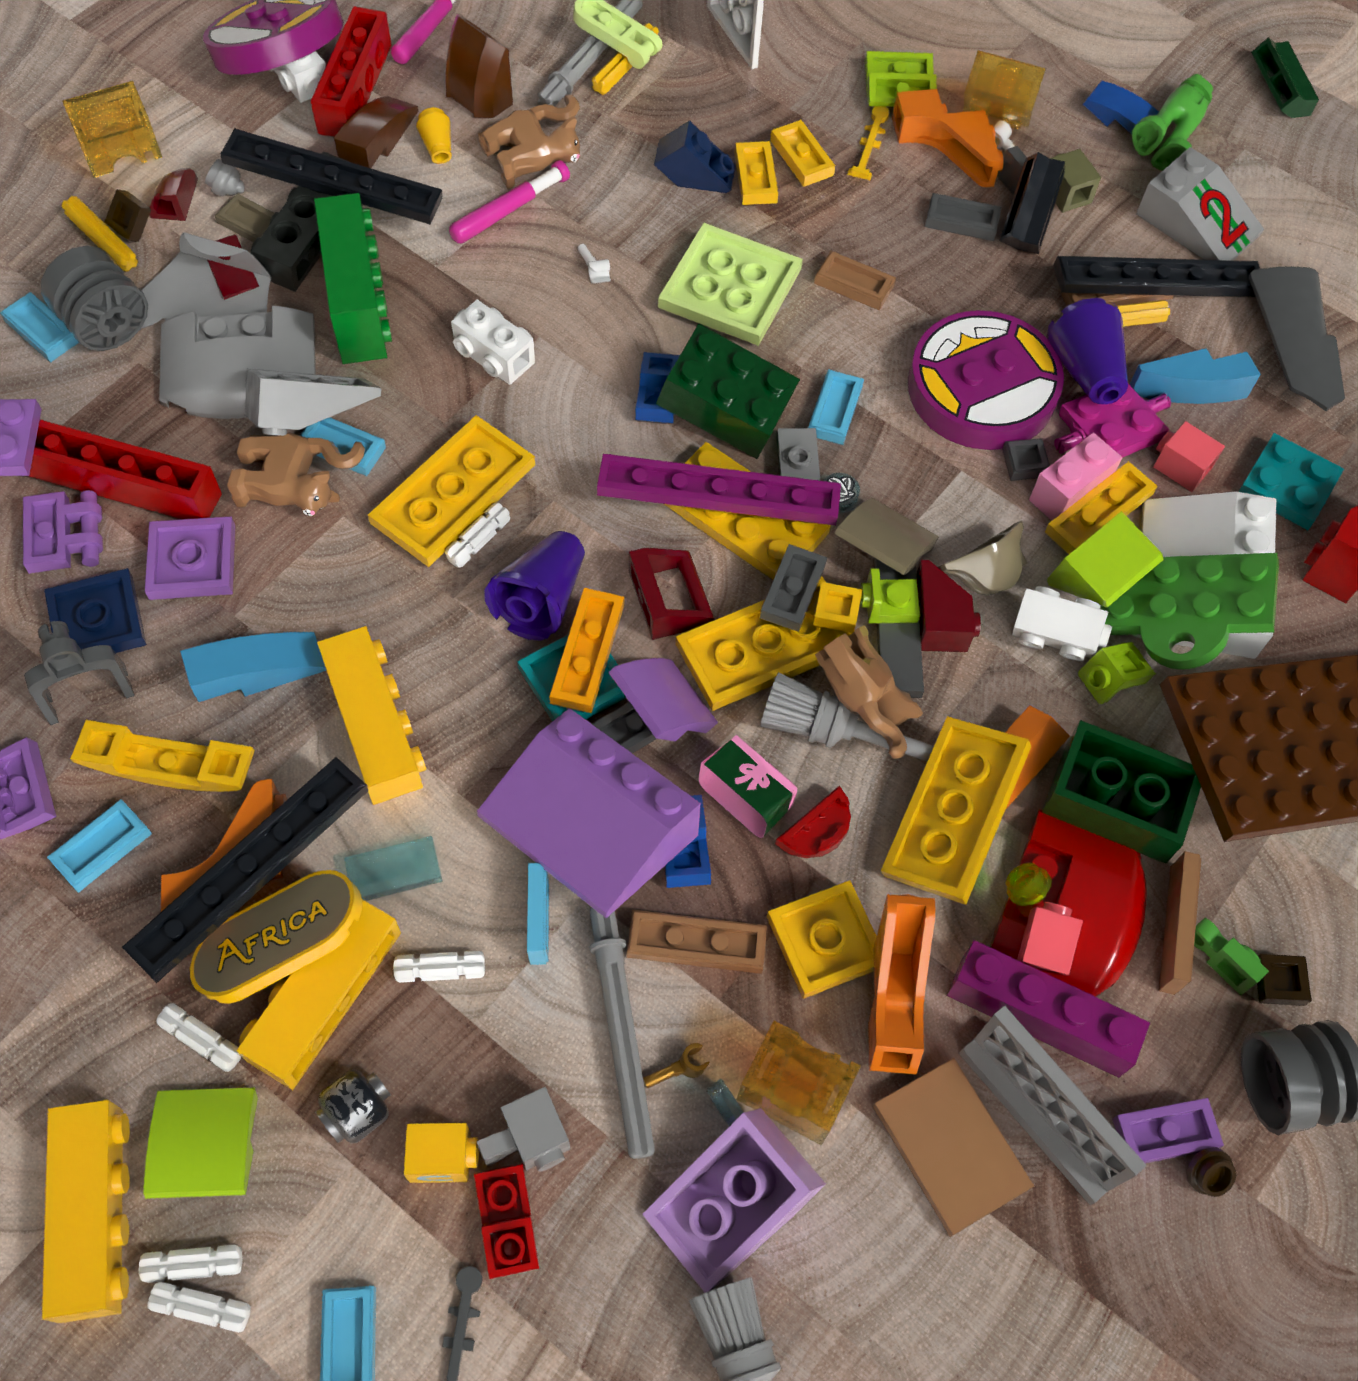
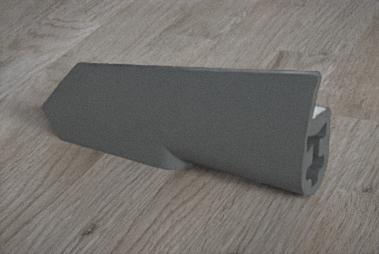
M1296 266L1253 270L1248 278L1263 314L1289 389L1309 399L1324 411L1341 403L1345 399L1338 345L1336 337L1327 334L1318 272L1309 267Z

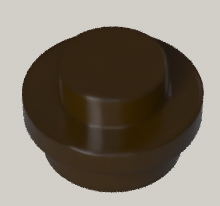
M1210 1147L1200 1151L1192 1158L1187 1169V1180L1190 1186L1198 1193L1218 1197L1227 1193L1234 1185L1236 1169L1233 1166L1231 1157L1226 1152L1217 1147Z

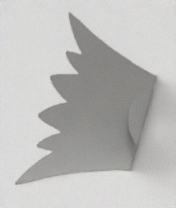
M183 232L179 239L180 252L141 290L148 302L147 318L142 328H146L165 318L164 322L171 318L191 311H195L197 317L267 312L271 276L249 251ZM225 256H230V257H231L230 260H223V259L218 258V257H225ZM207 259L253 272L259 287L224 300Z

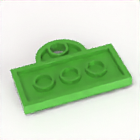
M1278 553L1163 557L1164 560L1110 606H1101V610L1108 612L1105 624L1112 626L1110 635H1141L1147 653L1160 665L1180 670L1197 668L1209 663L1223 651L1228 642L1229 633H1274L1279 571ZM1181 641H1189L1194 644V647L1187 653L1178 654L1171 651L1173 646Z

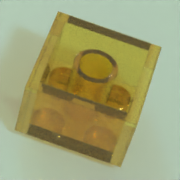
M978 50L964 92V110L985 111L987 118L990 116L1005 121L1012 129H1020L1021 125L1029 127L1042 88L1046 68Z

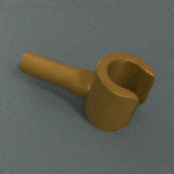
M699 1043L688 1045L678 1061L643 1077L646 1087L650 1088L682 1074L689 1078H697L702 1075L710 1061L705 1062L701 1066H694L689 1062L688 1056L698 1053L703 1045Z

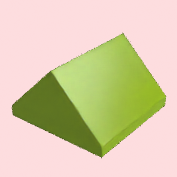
M1121 511L1065 557L1046 580L1048 586L1108 607L1162 562L1164 558L1158 548Z

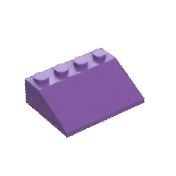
M569 708L535 736L477 810V816L529 858L541 864L548 873L607 918L698 836L701 803Z

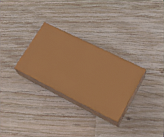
M830 251L815 275L814 284L880 311L894 288L896 277Z

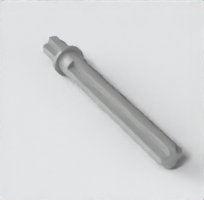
M621 0L615 8L633 18L643 7L642 0ZM590 35L558 71H553L549 75L548 83L538 93L539 105L556 106L565 95L571 94L573 92V85L608 45Z
M591 907L590 917L595 943L591 944L589 948L590 952L596 956L597 968L600 973L628 1153L631 1159L646 1158L654 1154L655 1148L624 969L625 962L622 949L626 947V941L619 938L615 911L605 918Z

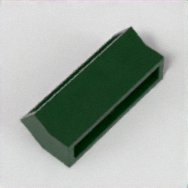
M1268 37L1251 53L1280 110L1290 118L1311 116L1319 98L1289 41L1274 42Z

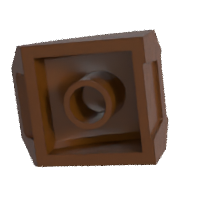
M457 13L452 26L447 51L446 97H451L474 114V118H495L513 105L509 49L464 16Z

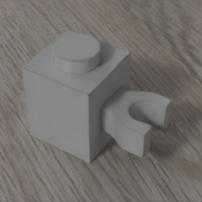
M546 1086L500 1107L508 1129L477 1141L487 1166L518 1151L526 1171L535 1166L538 1172L550 1169L565 1159L564 1152L571 1150L569 1139Z

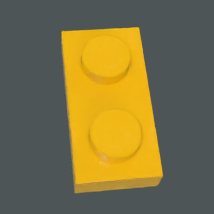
M802 120L771 130V143L803 187L834 176L835 164Z
M770 141L735 143V159L742 205L777 203L778 187Z

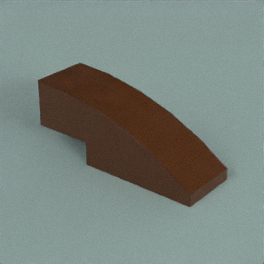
M389 96L377 98L367 103L343 125L334 137L337 156L348 162L372 168L380 155L386 157L390 155L418 113V106Z

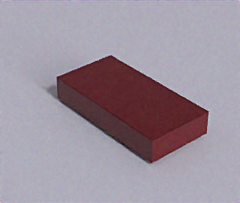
M236 234L215 240L242 248ZM230 256L218 257L223 260L231 259ZM207 259L224 300L259 287L253 272Z

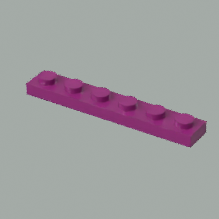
M604 453L597 483L598 496L835 526L838 519L841 483Z

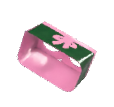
M737 735L701 762L698 781L702 788L754 835L763 838L794 804L798 788Z

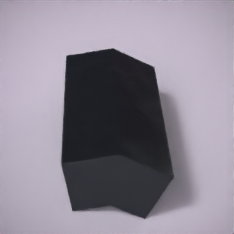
M1039 152L1025 159L999 241L1017 250L1036 254L1040 253L1065 174V161L1050 159Z

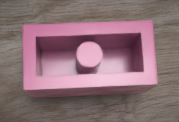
M1093 432L1039 474L1029 501L1052 521L1113 474L1123 457Z

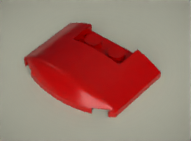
M1039 809L990 947L1017 960L1030 909L1035 907L1043 908L1045 902L1072 909L1071 917L1083 920L1069 975L1060 976L1044 970L1040 971L1095 997L1100 995L1109 987H1112L1120 978L1129 964L1141 936L1147 900L1146 879L1141 864V854L1124 845L1044 814Z

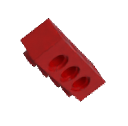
M353 6L310 101L318 134L335 137L343 125L359 109L367 104L392 46L386 12Z

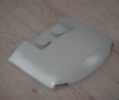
M272 306V312L197 317L196 312L191 311L171 318L161 324L159 401L161 405L168 408L169 402L186 408V412L189 415L216 419L247 418L245 416L247 368L316 374L315 318L313 313L280 306Z

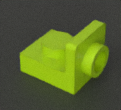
M870 568L867 583H861L860 589H862L860 606L861 608H867L868 623H918L920 608L916 579L880 580L879 568Z
M1133 642L1101 648L1078 671V676L1098 704L1107 703L1122 689L1146 684L1156 674Z

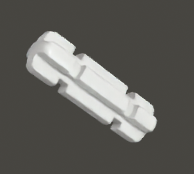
M498 502L493 503L485 511V517L481 515L459 536L460 541L455 540L445 549L447 560L457 568L463 567L471 559L469 554H476L497 534L496 528L500 530L510 521V512L507 508Z
M464 951V956H459L457 952L420 954V958H414L413 954L398 955L394 959L393 973L396 981L399 983L415 982V977H420L422 981L459 979V975H465L466 979L481 978L485 973V957L481 951Z
M174 1003L166 1005L156 1019L157 1025L172 1036L175 1035L178 1040L207 1060L210 1059L213 1064L225 1072H230L234 1069L242 1057L236 1051L238 1046L227 1039L224 1040L219 1033L194 1016H189L185 1010Z
M237 1245L218 1246L216 1251H214V1248L211 1249V1247L170 1250L168 1255L162 1253V1251L147 1252L140 1257L139 1278L141 1281L151 1283L162 1282L165 1280V1277H168L171 1281L213 1277L214 1272H217V1275L220 1274V1276L237 1275L241 1272L243 1263L242 1249Z
M157 1282L154 1285L147 1304L148 1309L166 1315H170L173 1312L175 1317L215 1327L220 1323V1328L235 1332H242L245 1329L251 1311V1306L245 1302L233 1299L225 1302V1298L184 1287L179 1291L178 1286L164 1282Z

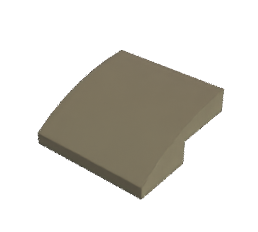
M874 498L866 500L855 508L842 521L834 533L903 575L914 570L921 556L930 552L939 538L936 534Z

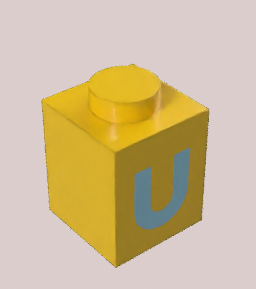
M466 1123L407 1124L404 1176L410 1183L469 1182V1168H477L478 1137H470L471 1132Z

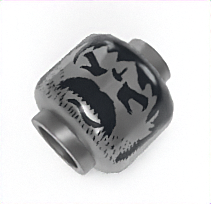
M351 1069L319 1094L318 1101L321 1108L315 1113L338 1143L343 1139L350 1143H357L388 1118L389 1112L384 1100L391 1094L374 1072L365 1078L360 1071Z

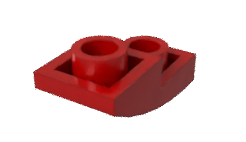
M523 1163L474 1173L489 1279L539 1269Z

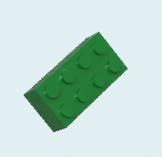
M360 193L315 198L329 312L342 364L386 359L388 357L385 343L392 342L389 319L382 320V317H387L388 309L384 290L377 291V288H383L382 285L384 284L380 262L373 263L374 259H378L379 252L375 234L368 235L369 231H374L370 208H362Z

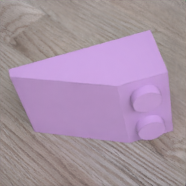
M756 1109L742 1113L642 1215L704 1293H707L714 1289L785 1225L826 1183L762 1109Z

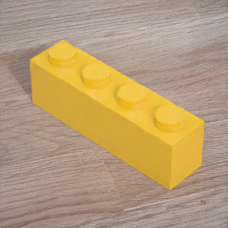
M367 626L318 641L317 644L373 805L422 789L423 785L419 773L427 769L419 746L410 748L406 736L413 734V730L406 710L397 712L393 700L401 697L393 674L386 676L383 674L381 665L388 663L380 639L372 641Z
M363 899L362 912L358 922L355 919L348 928L351 934L344 943L331 953L293 972L287 980H280L269 995L268 1007L259 1019H253L248 1023L240 1036V1046L236 1051L242 1058L292 1091L401 934L395 918Z
M110 1100L48 1108L42 1295L43 1320L65 1323L122 1314V1299H126L128 1296L129 1276L127 1268L122 1267V1246L127 1245L129 1240V1222L127 1215L122 1214V1194L128 1192L130 1184L129 1169L127 1164L123 1163V1143L129 1141L130 1124L127 1114L123 1113V1110Z

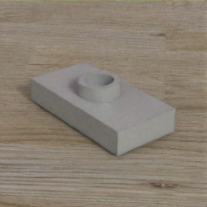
M778 428L776 437L779 476L820 481L816 428Z

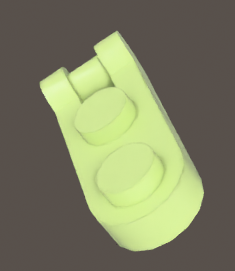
M576 0L573 11L575 24L628 57L630 64L634 68H643L649 62L650 56L656 55L662 49V40L656 33L605 1Z

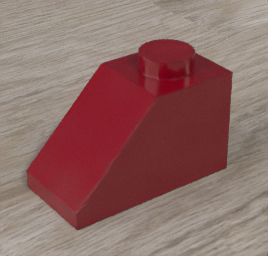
M921 560L916 573L920 608L921 651L968 652L973 638L979 637L981 629V617L979 612H974L973 596L930 560Z

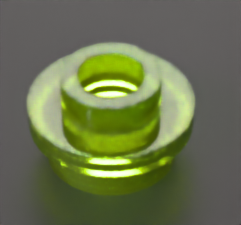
M1034 863L1021 864L1014 868L1006 878L1007 895L1016 905L1036 904L1043 900L1049 891L1052 883L1051 877L1045 869L1038 867Z

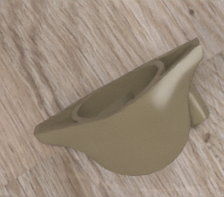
M1022 520L1006 528L968 554L938 566V568L946 574L959 578L970 590L977 594L993 595L1011 588L1020 578L1022 566L1027 564L1020 549V539L1024 529Z

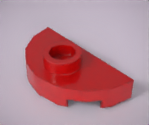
M840 785L776 839L775 845L790 855L802 858L822 857L837 849L847 836L851 820L850 802Z

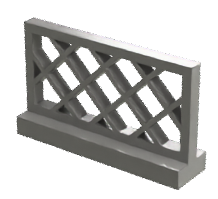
M1006 1006L996 1012L979 1034L959 1052L960 1056L1090 1206L1096 1203L1108 1191L1133 1178L1147 1166Z

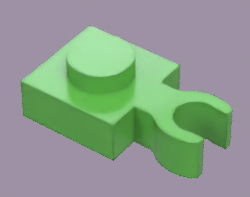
M1204 918L1196 925L1194 946L1210 957L1206 963L1240 995L1252 988L1269 972L1260 963L1258 955L1251 948L1240 944L1234 937L1230 941L1225 939L1219 929L1209 919Z

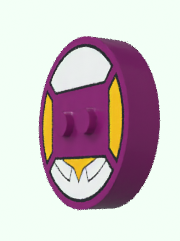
M251 0L216 19L205 30L203 41L215 68L219 72L232 75L251 74L283 66L320 49L338 35L343 28L344 20L336 0Z
M977 310L966 311L941 319L922 335L915 348L909 370L908 392L917 414L937 434L965 447L997 450L1003 449L1006 441L1032 439L1045 428L1060 398L1064 383V372L1061 360L1048 339L1030 324L1004 313Z

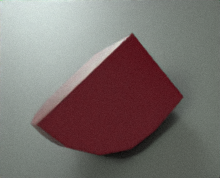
M181 168L162 178L149 206L152 209L150 218L186 221L198 181L194 170L191 168Z

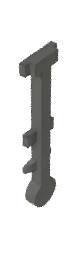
M466 1266L458 1272L456 1285L462 1292L460 1305L449 1307L448 1313L457 1316L454 1338L444 1336L443 1348L452 1349L446 1381H458L463 1350L473 1352L475 1340L465 1339L468 1318L480 1317V1311L471 1308L472 1295L481 1288L483 1277L481 1272L472 1266Z

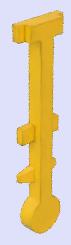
M873 107L871 118L874 121L873 125H866L864 128L870 131L869 137H862L860 140V144L865 145L859 166L849 168L847 175L871 181L872 173H870L869 169H866L872 148L880 149L881 141H877L876 137L877 134H885L886 132L880 125L888 120L889 109L887 107Z

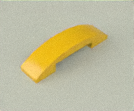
M85 720L70 759L74 763L97 771L143 783L194 791L227 792L242 790L255 750L251 746L210 740L209 746L136 735L127 726Z

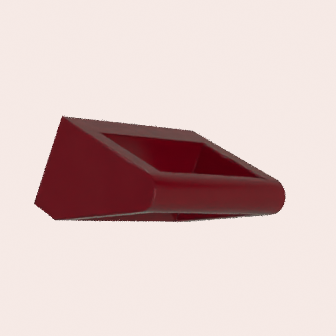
M641 548L629 551V575L652 640L690 631L715 620L689 551L659 548ZM679 567L694 610L666 609L654 573Z

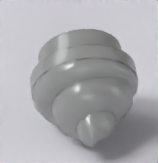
M217 159L205 179V184L211 187V192L222 197L227 194L243 193L244 183L240 180L239 170L236 167L223 164L221 159Z

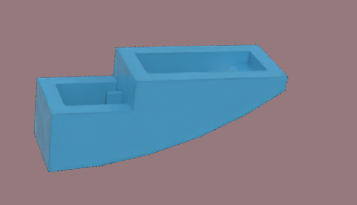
M1205 348L1140 364L1129 385L1140 397L1148 399L1165 393L1167 394L1166 397L1169 396L1173 403H1221L1248 398L1261 374L1248 352L1213 360L1209 351Z
M283 632L243 636L207 643L180 651L190 687L198 702L240 689L244 696H248L327 671L314 632Z

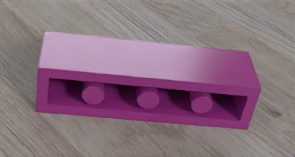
M973 940L963 955L946 995L990 1017L1006 1006L1032 1037L1118 1078L1136 1065L1150 1022L976 940Z

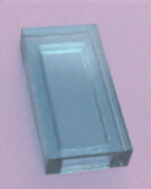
M432 836L344 858L347 876L359 889L364 901L443 882Z

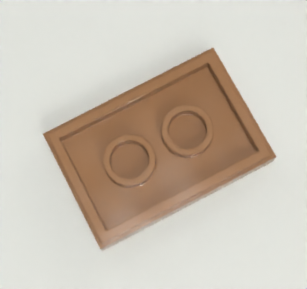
M955 1058L877 1101L872 1106L949 1237H952L1034 1187Z

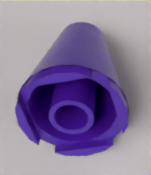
M1102 298L1082 299L1068 305L1062 310L1063 316L1056 323L1053 320L1051 321L1046 337L1060 358L1062 365L1091 401L1096 404H1112L1118 401L1128 389L1124 327L1119 308L1114 303L1113 306L1106 304L1105 299Z
M555 531L495 574L484 589L485 603L493 617L497 620L501 615L510 623L507 630L528 640L543 641L548 639L550 634L555 633L561 626L585 556V550L580 540L571 533Z

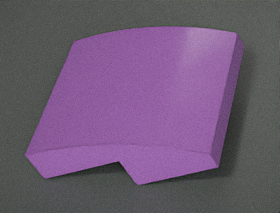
M648 658L635 660L615 666L608 672L656 739L677 741L688 730L707 733L718 723L671 659Z
M27 737L0 751V839L29 830L56 817L38 743Z

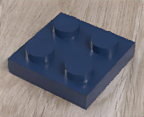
M128 568L44 589L50 626L52 621L66 623L70 638L77 642L81 650L93 646L109 645L116 653L147 645L134 580Z

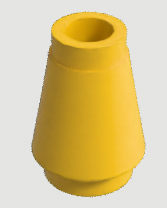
M427 108L418 115L416 128L431 156V160L436 164H443L452 158L450 118L440 108Z

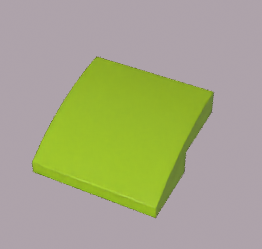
M867 51L865 57V78L869 106L894 107L897 92L937 89L936 74L933 72V53Z
M255 1087L157 1091L146 1154L143 1189L145 1199L246 1195L254 1152L250 1140L258 1101Z

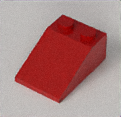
M1358 505L1350 509L1340 523L1332 520L1320 539V542L1324 543V545L1316 542L1304 560V563L1310 567L1302 581L1345 604L1358 590Z

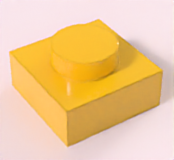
M821 582L813 625L853 633L857 623L862 589Z

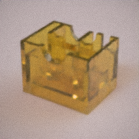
M133 81L62 101L93 178L114 172L115 163L122 157L133 156L142 163H145L147 160L144 152L151 150L155 160L162 158L149 117Z
M773 1020L741 1083L736 1100L754 1110L762 1109L769 1118L822 1145L839 1114L861 1066L853 1061L848 1065L839 1060L841 1055L838 1053L824 1052L811 1046L800 1037L799 1033ZM773 1051L774 1053L761 1079L758 1078V1070H760L767 1054ZM838 1085L839 1092L831 1107L833 1110L829 1109L825 1114L823 1111L835 1086Z

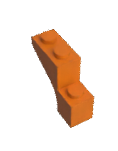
M937 89L897 92L892 122L899 143H921L932 146L946 155L979 186L994 187L998 172L1003 169L1004 157L1002 150L997 148L995 128L992 124H989L985 110L947 113L946 104L941 103Z
M272 779L260 780L253 784L219 846L206 861L183 872L161 875V912L287 801L286 795L279 793ZM282 870L272 879L283 878Z
M887 894L873 949L875 997L868 1020L869 1071L917 1074L924 1052V997L935 922V898L917 897L910 894Z

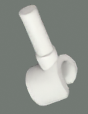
M998 121L994 125L995 142L998 149L1002 147L1006 151L1008 148L1015 146L1008 139L1012 134V129L1007 122Z
M580 244L578 251L588 266L590 282H610L609 260L596 261L586 245Z

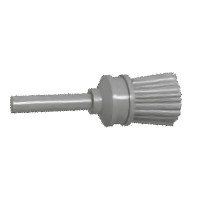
M778 672L765 706L760 727L809 736L808 741L825 744L828 748H832L842 738L850 741L851 737H855L889 749L886 739L873 731L867 723L858 721V715L850 713V710L836 696L830 695L828 691H825L823 694ZM904 736L907 743L905 754L928 761L934 746Z
M751 1277L722 1286L689 1300L715 1358L711 1363L713 1368L716 1367L720 1381H772L781 1370L780 1362H776L772 1346H774L772 1339L765 1341Z

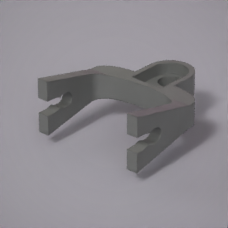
M62 621L51 622L52 634H50L47 624L42 625L38 629V635L42 641L39 651L43 663L28 670L24 677L28 691L50 725L59 723L56 710L50 704L53 700L48 687L71 676L98 669L110 670L126 699L135 696L132 685L126 677L128 676L126 666L111 646L99 645L81 650L77 642L70 638L68 625Z

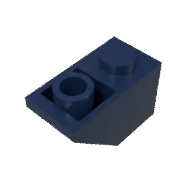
M690 120L659 139L654 165L677 187L727 193L732 189L736 164L709 139L706 133L700 131Z

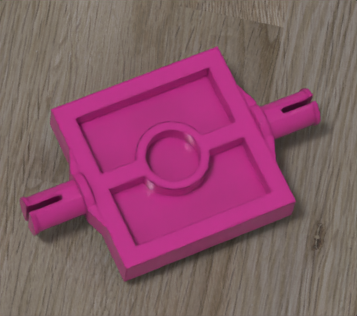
M1129 384L1126 393L1112 404H1096L1091 401L1087 394L1061 405L1059 416L1068 425L1071 433L1056 438L1054 440L1055 448L1059 450L1060 454H1063L1094 432L1119 455L1126 457L1160 442L1169 431V428L1155 413L1170 408L1171 400L1169 396L1166 397L1167 394L1165 393L1148 401L1144 400Z

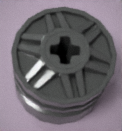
M81 246L62 253L47 267L41 279V295L47 306L64 322L66 328L73 333L76 340L89 350L106 351L118 348L130 341L141 330L147 318L148 302L144 293L124 274L113 258L101 248Z
M1323 1020L1317 1021L1312 1025L1300 1024L1292 1030L1277 1028L1254 1032L1245 1037L1241 1048V1070L1244 1086L1254 1112L1269 1132L1283 1135L1309 1130L1315 1127L1317 1123L1327 1127L1339 1122L1349 1123L1358 1120V1046L1350 1033L1338 1022Z

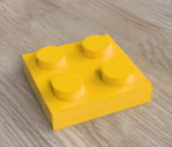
M851 880L768 911L767 919L803 999L874 972L873 949L877 936Z

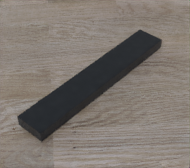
M234 128L220 154L223 164L331 196L360 193L362 205L430 225L442 201V189Z
M1057 256L1053 264L1061 293L1256 297L1248 276L1253 270L1261 269L1258 261Z
M335 757L123 945L122 948L158 983L369 791L367 785L343 762Z

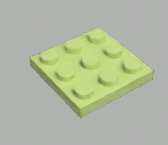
M703 223L658 297V308L759 346L801 271L803 259Z

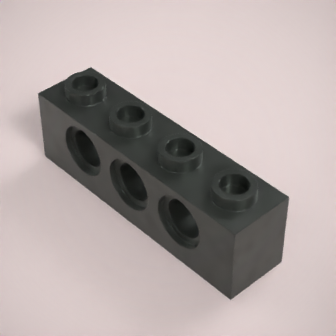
M324 151L322 152V154H324V155H327V156H330V157H334V158H337V159H341V158L336 157V156H334V155H332V154H329V153H327V152H324ZM301 186L292 188L287 202L280 212L273 214L269 227L262 237L255 239L251 247V254L271 276L270 282L294 292L297 291L322 255L314 199L331 197V195Z

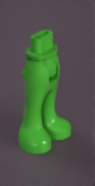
M1193 74L1190 78L1185 79L1169 95L1157 115L1143 117L1135 125L1132 131V142L1135 150L1142 156L1149 155L1159 146L1171 122H1174L1176 125L1168 139L1152 157L1151 164L1156 169L1163 171L1188 148H1192L1187 139L1202 121L1212 100L1213 86L1199 74Z

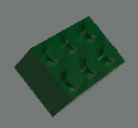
M698 323L666 378L656 404L758 459L800 379Z
M1080 720L1065 745L1042 813L1136 850L1140 854L1166 864L1184 844L1201 785L1191 763Z

